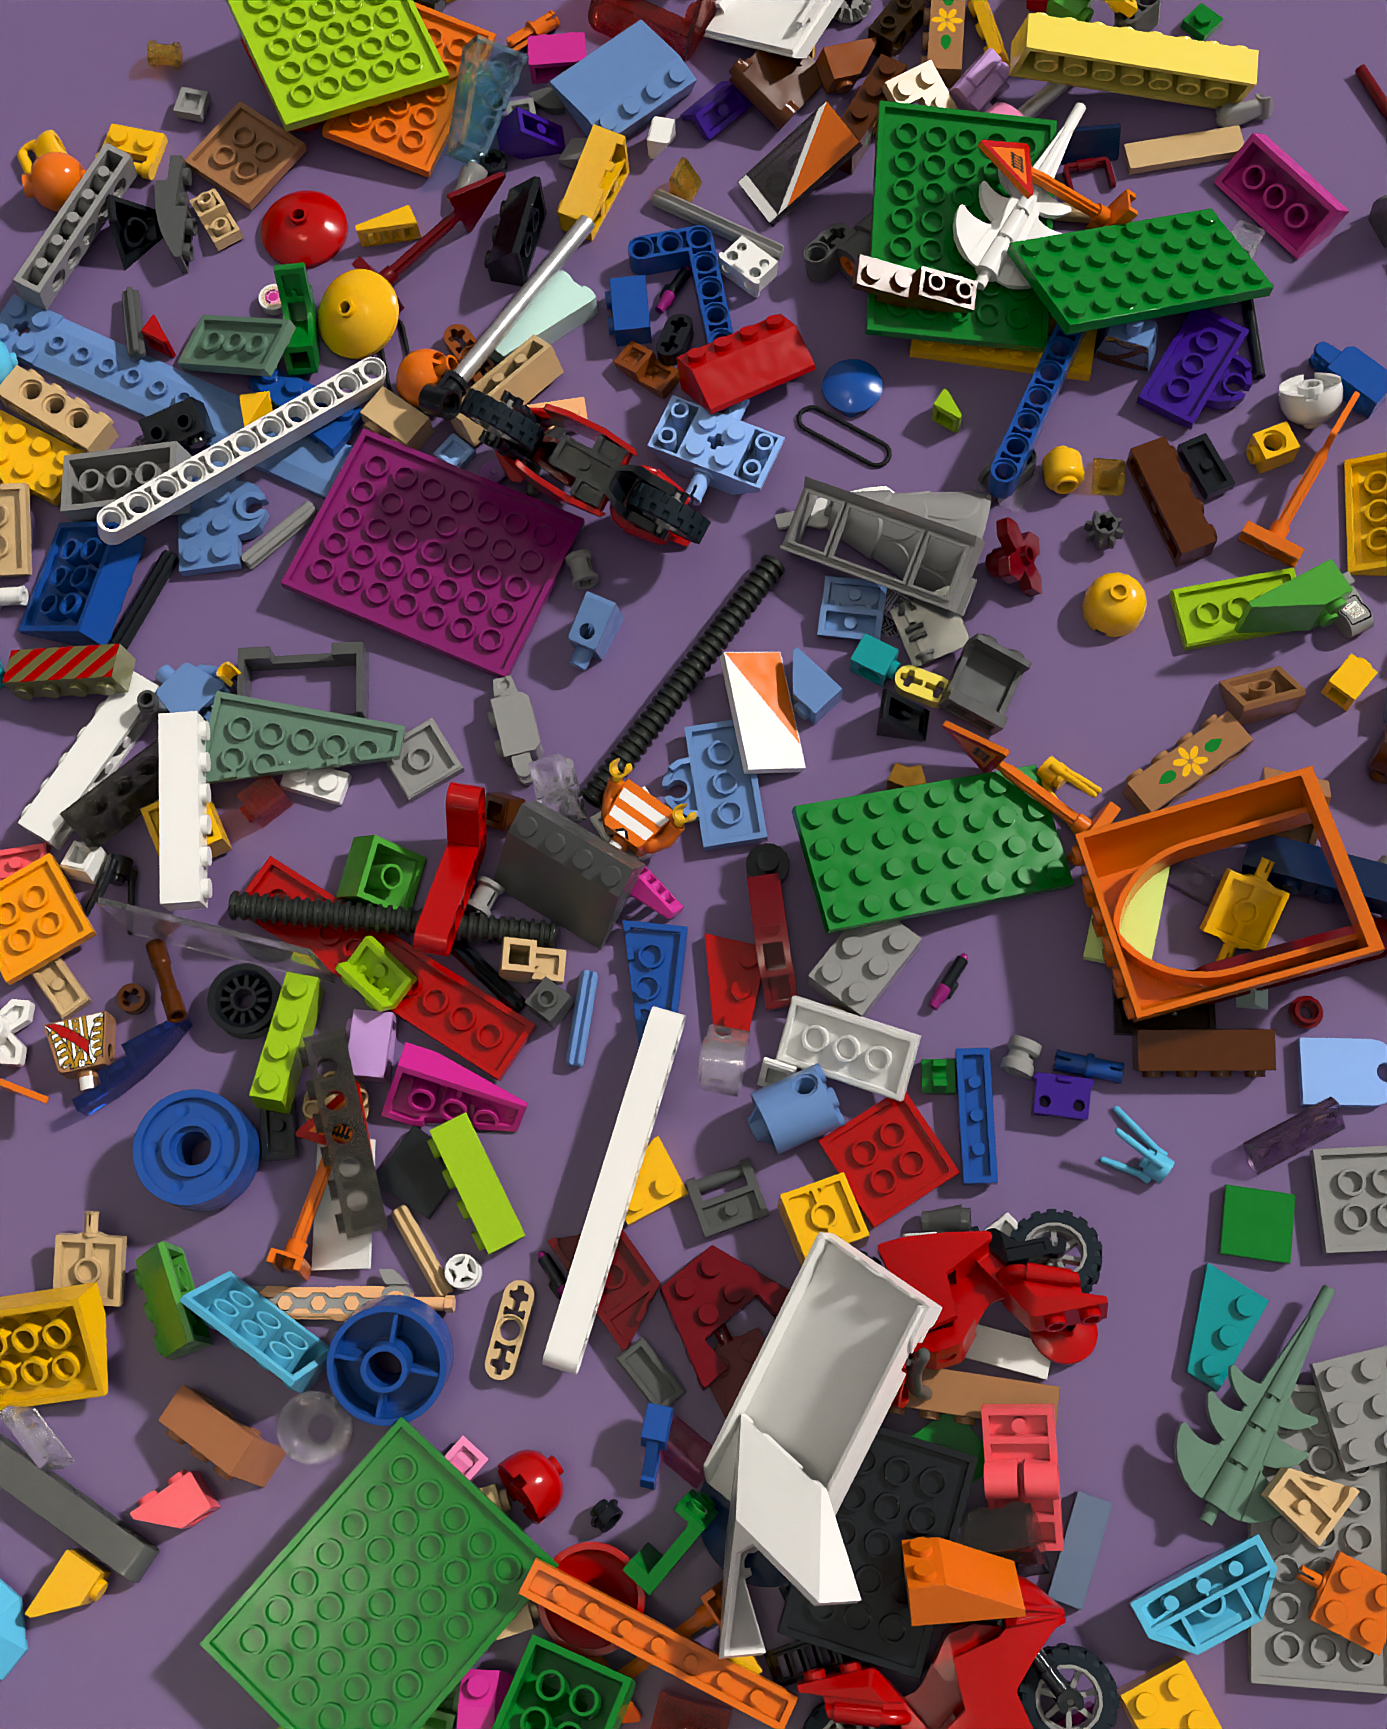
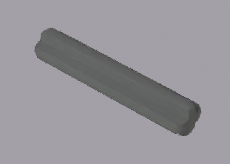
M127 287V290L122 291L121 294L127 351L130 358H135L136 361H139L141 357L146 356L145 338L141 331L143 320L140 294L138 290Z

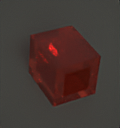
M270 775L258 778L237 795L244 804L239 808L250 823L257 820L263 828L293 805Z

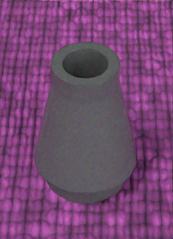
M962 1204L931 1211H922V1232L971 1231V1208H963Z

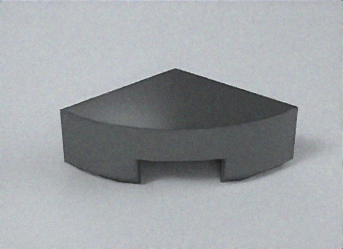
M551 86L529 92V98L533 97L534 105L537 109L540 108L548 111L552 115L565 114L564 105Z

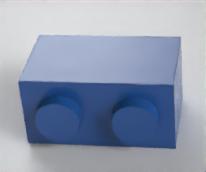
M645 275L609 278L611 291H605L606 307L613 311V317H607L609 335H615L617 347L627 346L631 340L638 344L652 343Z

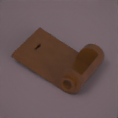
M757 50L745 61L740 58L729 70V73L732 75L729 81L779 131L822 85L815 61L809 55L807 58H791Z

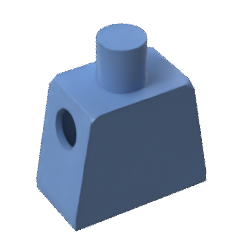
M589 591L586 592L568 635V640L575 649L569 661L570 665L586 671L592 657L599 660L604 659L624 620L615 602Z

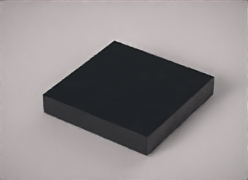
M413 1125L374 1181L430 1220L450 1192L441 1172L447 1169L442 1157L435 1159L427 1143V1140L432 1137Z

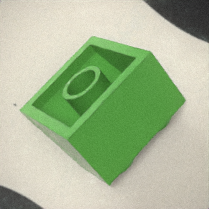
M377 835L354 837L336 898L345 902L351 901L353 905H356L357 902H362L363 906L372 903L373 907L382 904L383 908L393 905V909L403 906V910H408L409 907H413L426 857Z

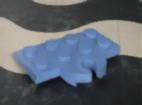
M216 461L212 463L216 467H223L226 465L224 462ZM239 474L191 502L190 513L178 514L179 572L183 577L242 569L240 557L242 554V541L254 539L263 534V528L270 516L266 509H259L255 513H247L248 507L254 503H259L263 506L269 504L268 499L257 485L248 481H240ZM192 476V482L200 480L198 477Z
M733 720L684 727L689 757L678 759L668 766L662 781V790H670L675 785H682L687 789V793L682 798H674L670 795L664 797L666 806L673 810L677 805L687 803V807L683 810L685 818L690 812H696L697 817L694 821H699L704 851L768 841L757 774H744Z

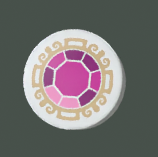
M277 284L265 286L260 291L258 297L263 311L269 315L282 314Z

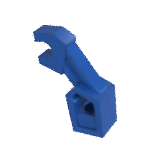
M653 1403L647 1404L641 1433V1446L646 1447L640 1487L656 1490V1478L661 1464L659 1453L660 1450H666L675 1408Z

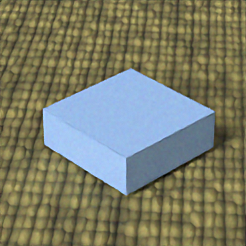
M452 433L433 455L435 458L464 469L477 453L473 447L455 433Z

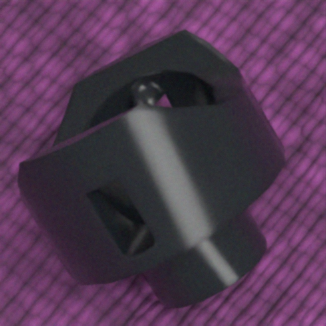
M764 843L757 845L746 858L747 877L780 872L782 884L789 875L790 861L788 855L780 846Z

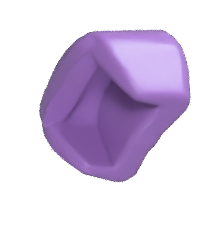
M498 458L490 459L484 463L477 475L496 483L507 476Z

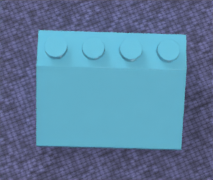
M231 1271L184 1294L180 1299L182 1304L202 1318L205 1325L218 1330L229 1339L231 1345L248 1353L261 1368L274 1373L292 1391L299 1392L301 1395L317 1384L327 1368L329 1346Z

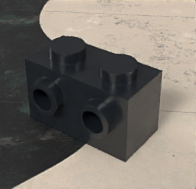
M193 397L182 400L138 421L147 445L177 441L185 450L188 448L195 449L206 445L208 439L216 436L204 403Z

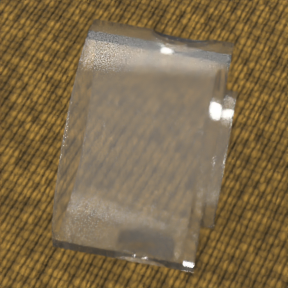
M710 1024L707 1036L703 1039L697 1070V1076H699L698 1090L734 1097L739 1096L746 1067L750 1031Z
M306 1391L293 1397L283 1407L277 1421V1436L281 1448L292 1459L310 1464L328 1463L339 1458L349 1448L354 1436L355 1420L353 1415L341 1406L334 1395L321 1391ZM319 1414L329 1416L334 1425L332 1435L324 1442L314 1441L308 1433L310 1420Z

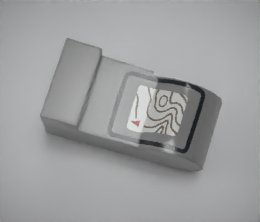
M1348 571L1343 573V576L1353 591L1346 600L1347 605L1337 614L1339 618L1334 623L1343 636L1352 638L1374 626V618L1370 609L1362 602V598L1353 586L1355 580Z

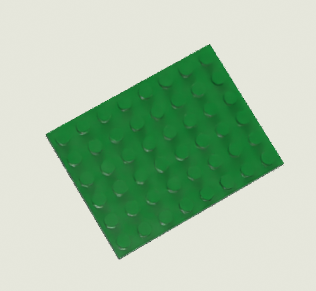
M880 100L877 106L869 257L914 270L925 266L975 281L978 277L975 267L962 257L954 241L953 222L958 207L963 204L975 218L988 224L991 223L985 216L979 201V185L983 181H986L999 195L1006 198L1010 197L1000 184L997 166L983 153L977 144L981 140L1027 143L1030 147L1031 166L1033 167L1056 136L1057 120ZM1042 216L1038 217L1046 227L1053 230V219ZM996 281L988 282L984 290L977 288L975 309L972 313L937 312L906 308L875 301L876 295L867 292L866 335L1041 353L1044 352L1048 343L1049 311L1032 287L1014 290L1006 288Z
M401 1416L201 1641L200 1645L283 1729H420L528 1603L529 1599L518 1593L535 1558L537 1557L556 1568L559 1564L414 1426Z

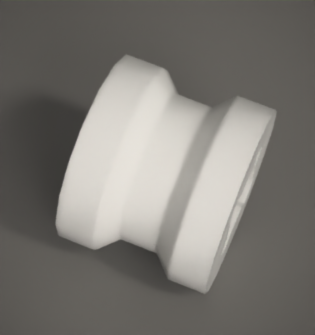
M457 1254L446 1263L445 1278L449 1284L458 1290H472L481 1281L482 1268L479 1262L470 1255Z

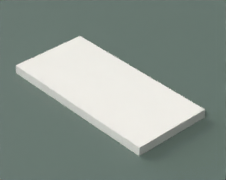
M370 1139L373 1154L371 1160L342 1151L337 1156L314 1219L312 1271L371 1269L376 1140ZM317 1144L316 1171L325 1150V1146Z

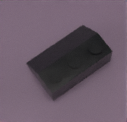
M534 176L509 189L507 199L501 202V219L499 225L494 226L492 233L493 246L491 250H487L484 261L491 281L521 287L527 281L547 214L540 177Z

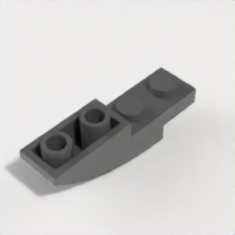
M171 155L167 180H156L155 209L162 236L182 273H188L190 261L194 260L193 236L197 235L198 230L197 221L195 218H192L189 211V196L187 194L188 186L192 185L193 176L191 168H187L182 155Z

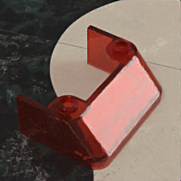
M591 0L588 21L595 31L614 38L641 19L677 52L686 63L704 38L703 35L714 18L717 7L715 6L716 0H697L689 5L685 18L645 0Z

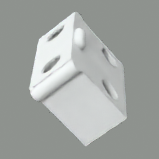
M743 235L724 253L720 252L718 255L720 272L753 297H759L760 291L777 276L778 261Z

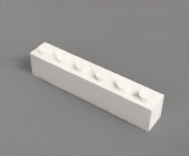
M133 671L128 692L114 693L101 702L96 708L93 719L78 733L77 741L70 751L63 754L60 758L58 767L52 776L42 783L40 792L34 801L24 808L18 824L28 833L59 851L152 721L150 716L143 714L139 710L137 703L139 693L144 690H151L156 694L159 686Z
M198 711L158 714L160 905L168 911L208 908V898L212 897L213 892L211 879L207 878V866L212 864L211 848L207 846V834H211L212 824L210 816L207 815L206 803L211 802L210 785L206 783V772L211 769L210 755L206 752V741L210 740V726L208 721H205Z

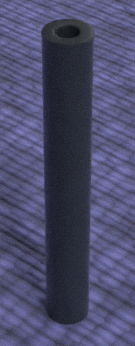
M1254 299L1241 301L1245 328L1249 329L1247 341L1253 379L1260 380L1265 378L1266 374Z

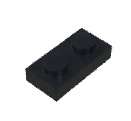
M1206 433L1178 444L1176 451L1205 501L1234 488L1235 481Z
M295 1097L290 1114L260 1109L262 1160L264 1162L297 1159L298 1142L295 1135L297 1130Z

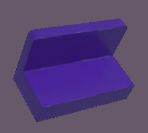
M721 81L680 116L683 121L693 120L703 139L710 140L752 105L730 81Z

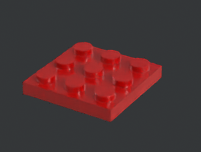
M907 1092L903 1101L900 1102L886 1097L845 1123L846 1125L839 1127L818 1141V1144L838 1174L844 1172L858 1206L873 1229L960 1173Z

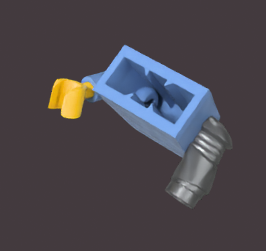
M228 661L220 666L199 664L196 667L187 662L183 663L176 671L171 666L164 665L156 673V679L162 683L157 689L156 694L151 690H144L139 693L137 697L139 710L143 714L150 716L155 723H158V714L188 711H198L204 720L209 723L216 691L231 693L224 683L231 687L233 685L231 679L237 674L240 675L241 672Z

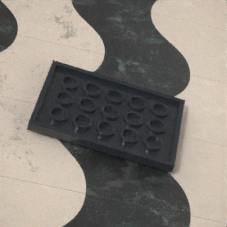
M880 1426L835 1516L861 1601L852 1604L814 1606L790 1582L777 1632L920 1679L934 1624L911 1625L901 1540L917 1537H940L956 1542L978 1457Z

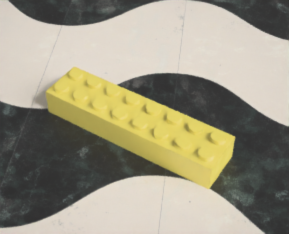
M1037 12L1027 15L1011 42L1009 76L1216 109L1230 102L1235 104L1242 102L1256 86L1259 50L1248 49L1243 45H1222L1217 41L1204 42L1192 40L1187 36H1167L1158 31L1143 32L1134 30L1131 27L1107 26L1102 22H1082L1072 17H1052L1045 13Z

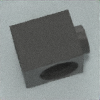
M546 976L525 1001L528 1010L553 1030L558 1027L575 1005L571 995Z

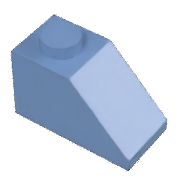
M796 647L793 650V710L801 719H809L816 725L842 700V688L804 652Z

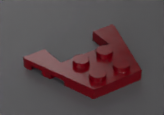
M713 1245L660 1288V1294L676 1332L680 1335L689 1363L692 1364L697 1376V1382L703 1391L728 1370V1366L708 1345L706 1340L754 1299H758L776 1319L790 1291Z

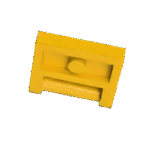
M111 123L104 144L108 143L130 154L133 160L143 161V163L134 162L137 175H141L143 179L153 180L168 139L163 133Z

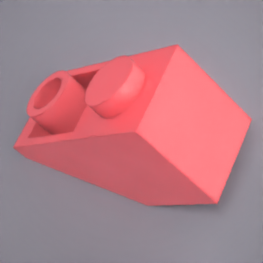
M184 1469L168 1479L169 1486L161 1492L157 1493L154 1490L137 1501L139 1507L130 1512V1515L135 1520L184 1529L192 1528L221 1506L201 1472H187Z

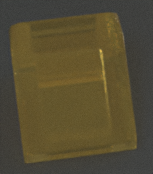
M682 157L669 178L670 193L691 203L702 185L699 175L687 158Z
M1094 458L1092 493L1121 496L1126 479L1125 461Z

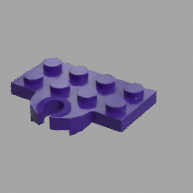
M1206 308L1190 311L1139 394L1136 403L1190 430L1204 407L1222 410L1239 405L1244 400L1246 394L1242 391H1231L1226 385L1236 383L1243 391L1249 392L1252 366L1246 358L1237 354L1249 333V329Z

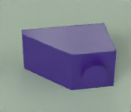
M516 107L496 125L499 150L521 160L562 154L566 148L561 125L519 107Z

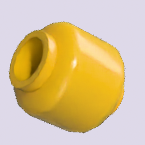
M1057 446L1044 456L1042 460L1044 482L1050 490L1058 494H1068L1075 491L1083 482V462L1081 454L1077 450L1067 446Z

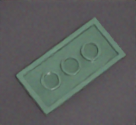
M202 315L177 363L184 370L271 377L290 342L296 326L290 319Z

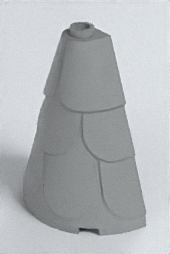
M890 490L852 492L970 533L983 539L992 496L991 494L975 491L892 493ZM830 500L827 501L824 516L829 517L826 528L829 531L833 528L841 504ZM851 508L840 539L867 558H874L903 579L921 533ZM931 536L913 585L932 592L946 586L950 587L964 548Z

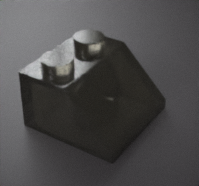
M1014 1501L1007 1503L1001 1508L977 1507L971 1509L969 1513L963 1514L960 1524L962 1545L1014 1561L1017 1575L1022 1577L1051 1573L1039 1520L1031 1503Z

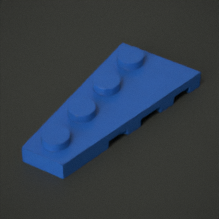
M279 368L275 369L271 377L253 375L248 381L249 388L254 393L269 391L272 408L274 409L315 387V385L294 375L288 376V372ZM316 403V405L319 407L328 406L325 403ZM358 406L310 433L308 437L315 443L319 442L326 447L327 453L334 458L364 423L360 414L362 408ZM299 417L290 418L294 422L303 421Z
M623 920L638 1046H640L653 1006L676 1013L679 1011L688 926Z

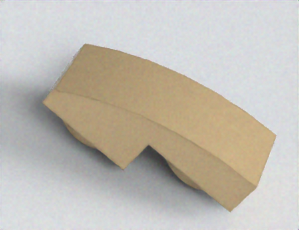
M215 188L189 200L218 251L244 238Z

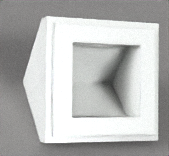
M764 1057L757 1085L768 1086L796 1073L798 1067Z

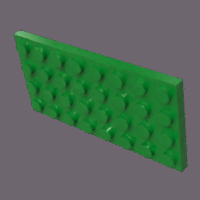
M1211 208L1128 222L1127 224H1116L1011 242L1007 250V254L1066 335L1270 296L1274 288L1263 271L1260 270Z
M1036 764L1017 768L1043 787L1041 779L1036 775ZM1000 771L794 806L791 811L826 934L1067 889L1074 884L1051 811L1006 779Z

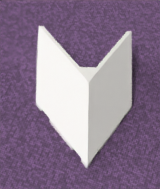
M741 1414L725 1542L719 1659L759 1656L766 1653L745 1581L746 1578L752 1575L750 1568L744 1567V1560L748 1553H755L759 1550L814 1606L852 1604L861 1601L827 1489L818 1480L810 1479L802 1471L803 1466L771 1436L762 1434L753 1425L754 1421L747 1414Z

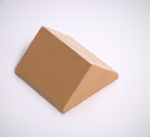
M1281 666L1219 681V687L1227 710L1241 725L1295 712L1306 696V689Z

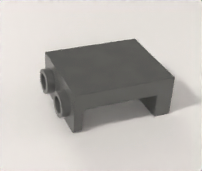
M977 633L966 641L937 706L992 736L1004 729L1008 717L1004 715L1023 673L1030 669L1032 662L1025 659L1021 652L999 645L992 636Z

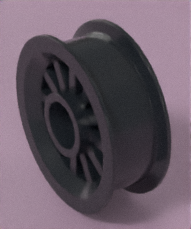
M241 963L228 967L214 979L210 986L207 997L210 1016L220 1028L233 1037L255 1039L264 1036L269 1031L282 987L261 966ZM247 995H253L252 1003L246 1008H240L242 998Z

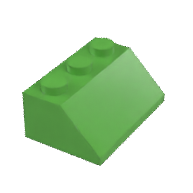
M166 1241L157 1243L135 1259L137 1270L134 1271V1277L138 1287L141 1290L144 1289L147 1302L144 1303V1310L148 1320L154 1322L157 1335H154V1344L158 1353L164 1355L166 1359L176 1360L209 1347L213 1343L208 1327L203 1323L202 1318L180 1302L184 1294L196 1289L184 1249Z

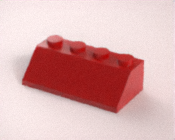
M782 314L771 315L766 320L742 327L740 331L728 336L718 337L714 342L699 348H692L687 353L676 357L681 389L711 415L815 370V363L797 326Z

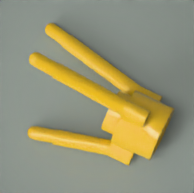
M1053 756L1049 757L1036 772V775L1042 780L1043 788L1056 798L1057 796L1051 788L1055 787L1058 790L1067 781L1092 798L1097 797V793L1102 792L1099 786L1074 772Z

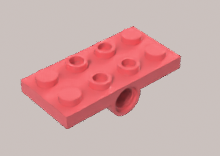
M982 1404L981 1417L985 1460L984 1491L988 1503L991 1550L1064 1551L1054 1404Z

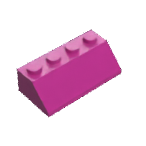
M1252 133L1213 182L1297 260L1327 238L1349 213V210L1265 134Z

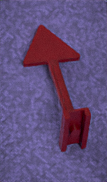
M501 171L448 193L446 198L452 206L453 212L443 218L390 267L387 265L378 273L361 256L351 263L355 269H367L376 272L384 277L391 286L394 285L402 273L450 232L459 221H461L468 233H471L503 183L506 175ZM397 296L400 313L405 307Z

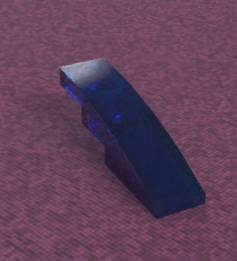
M187 1017L179 1023H170L167 1020L121 1044L126 1057L97 1071L102 1084L73 1098L72 1101L76 1110L88 1117L118 1099L139 1083L178 1045L193 1026L191 1020Z

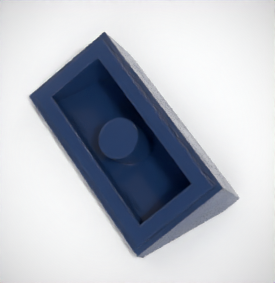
M1106 124L1076 127L1060 164L1066 165L1076 160L1092 157H1107L1110 161L1117 160L1119 156L1121 125Z

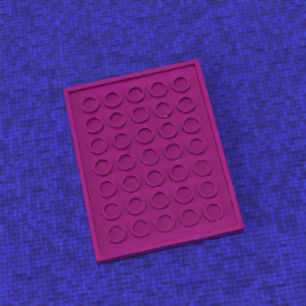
M363 428L287 569L281 585L283 588L492 676L502 678L511 674L566 563L565 557L571 553L585 521L582 517Z

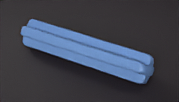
M582 970L580 972L565 1059L566 1064L572 1067H582L584 1065L598 982V974L594 971Z

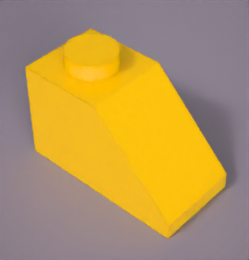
M67 1549L25 1612V1615L33 1618L98 1601L109 1585L106 1580L112 1571L80 1549Z

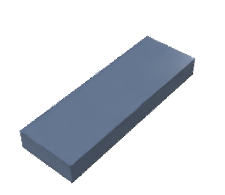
M1076 1491L1063 1536L1064 1551H1059L1047 1591V1595L1053 1600L1080 1610L1083 1609L1113 1503L1081 1491Z

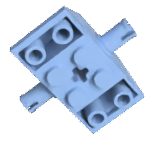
M672 395L647 448L677 474L691 479L685 491L689 494L688 497L691 498L690 504L694 498L693 505L699 506L708 486L731 495L761 491L785 441V437L740 421L750 403L749 399L726 408L724 414L716 412L711 415L701 405Z

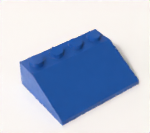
M97 521L59 523L18 632L74 646L108 644L112 637L117 617L122 610L127 590L132 583L137 563L142 556V550L147 538L138 533L120 544L109 545L100 539ZM115 522L105 525L109 529H115L120 526Z

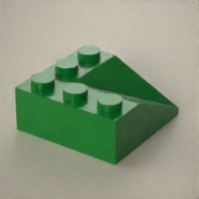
M532 1634L492 1729H619L637 1683L626 1675Z

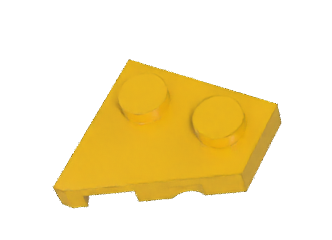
M659 1136L655 1137L647 1147L625 1218L628 1226L689 1195Z

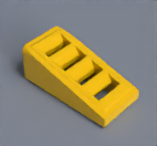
M410 205L403 206L355 226L362 247L421 238L420 230Z

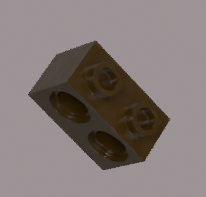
M891 0L868 28V38L876 37L877 44L871 54L878 58L883 54L896 59L923 25L925 1Z

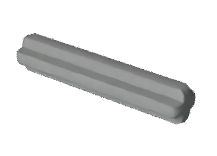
M305 501L244 551L240 556L241 560L248 568H255L312 521L318 513L316 507L311 502Z

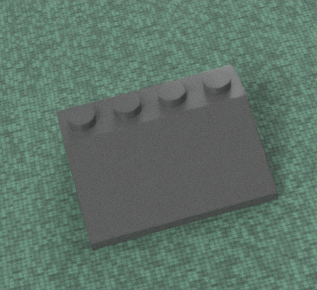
M534 800L521 804L507 833L493 881L500 884L505 889V893L547 918L556 921L557 924L597 948L602 949L646 864Z

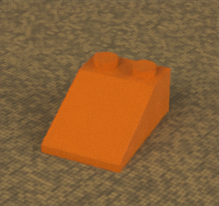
M917 1537L901 1540L904 1577L912 1626L1026 1617L1014 1561L940 1537Z

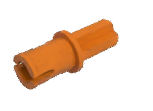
M549 10L533 22L527 21L525 27L507 37L506 43L510 51L517 53L527 47L528 36L548 34L552 30L559 28L560 21L558 17L552 18L555 12Z

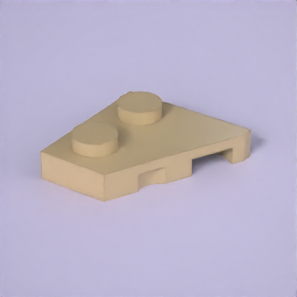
M1281 1467L1261 1496L1312 1545L1320 1547L1360 1491L1351 1486L1342 1485L1291 1468Z

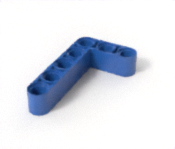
M702 225L638 236L629 242V265L631 271L636 275L646 276L679 270L685 266L690 267L706 344L714 342L718 337L734 333L713 235L710 229ZM719 320L721 322L713 323L712 321Z

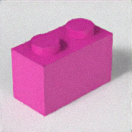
M585 32L528 36V60L532 84L549 83V81L587 56Z

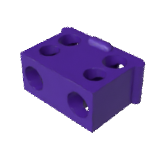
M1037 1072L1032 1076L1031 1080L1034 1082L1031 1115L1077 1121L1088 1120L1091 1087L1095 1085L1094 1080ZM1043 1097L1048 1101L1047 1107L1040 1105V1098ZM1074 1102H1079L1081 1104V1111H1076L1074 1109Z

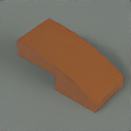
M632 340L613 361L614 365L629 378L662 399H665L680 381L678 369L661 364L656 358L654 351Z

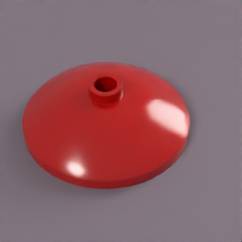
M303 190L289 193L270 206L263 217L260 234L267 253L279 264L305 262L306 269L328 262L338 254L347 238L348 223L342 207L332 197L318 191Z
M583 1542L566 1548L553 1558L559 1564L557 1568L644 1614L645 1591L623 1571V1568L631 1560L623 1551L602 1542ZM537 1604L541 1623L549 1637L558 1646L585 1657L602 1656L620 1648Z

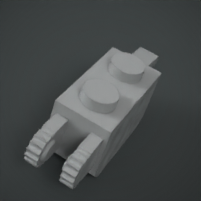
M511 675L496 678L493 680L494 698L490 699L493 710L487 711L492 730L498 729L500 739L494 740L498 758H505L508 768H514L519 783L529 786L536 779L533 761L539 760L544 753L529 695L517 691Z

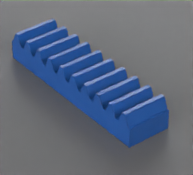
M990 1048L955 1049L960 1166L962 1170L961 1182L962 1185H997L998 1173Z

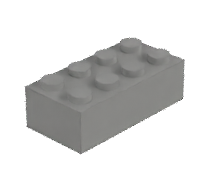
M177 441L64 455L60 512L72 522L97 521V514L103 507L193 456ZM192 476L187 477L186 480L192 482ZM168 491L161 492L159 495L161 497L168 498L173 496L174 494ZM191 503L170 515L190 513ZM143 507L132 509L135 513H143L147 510Z

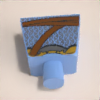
M1146 319L1105 327L1101 333L1093 359L1148 375L1157 350L1158 323Z

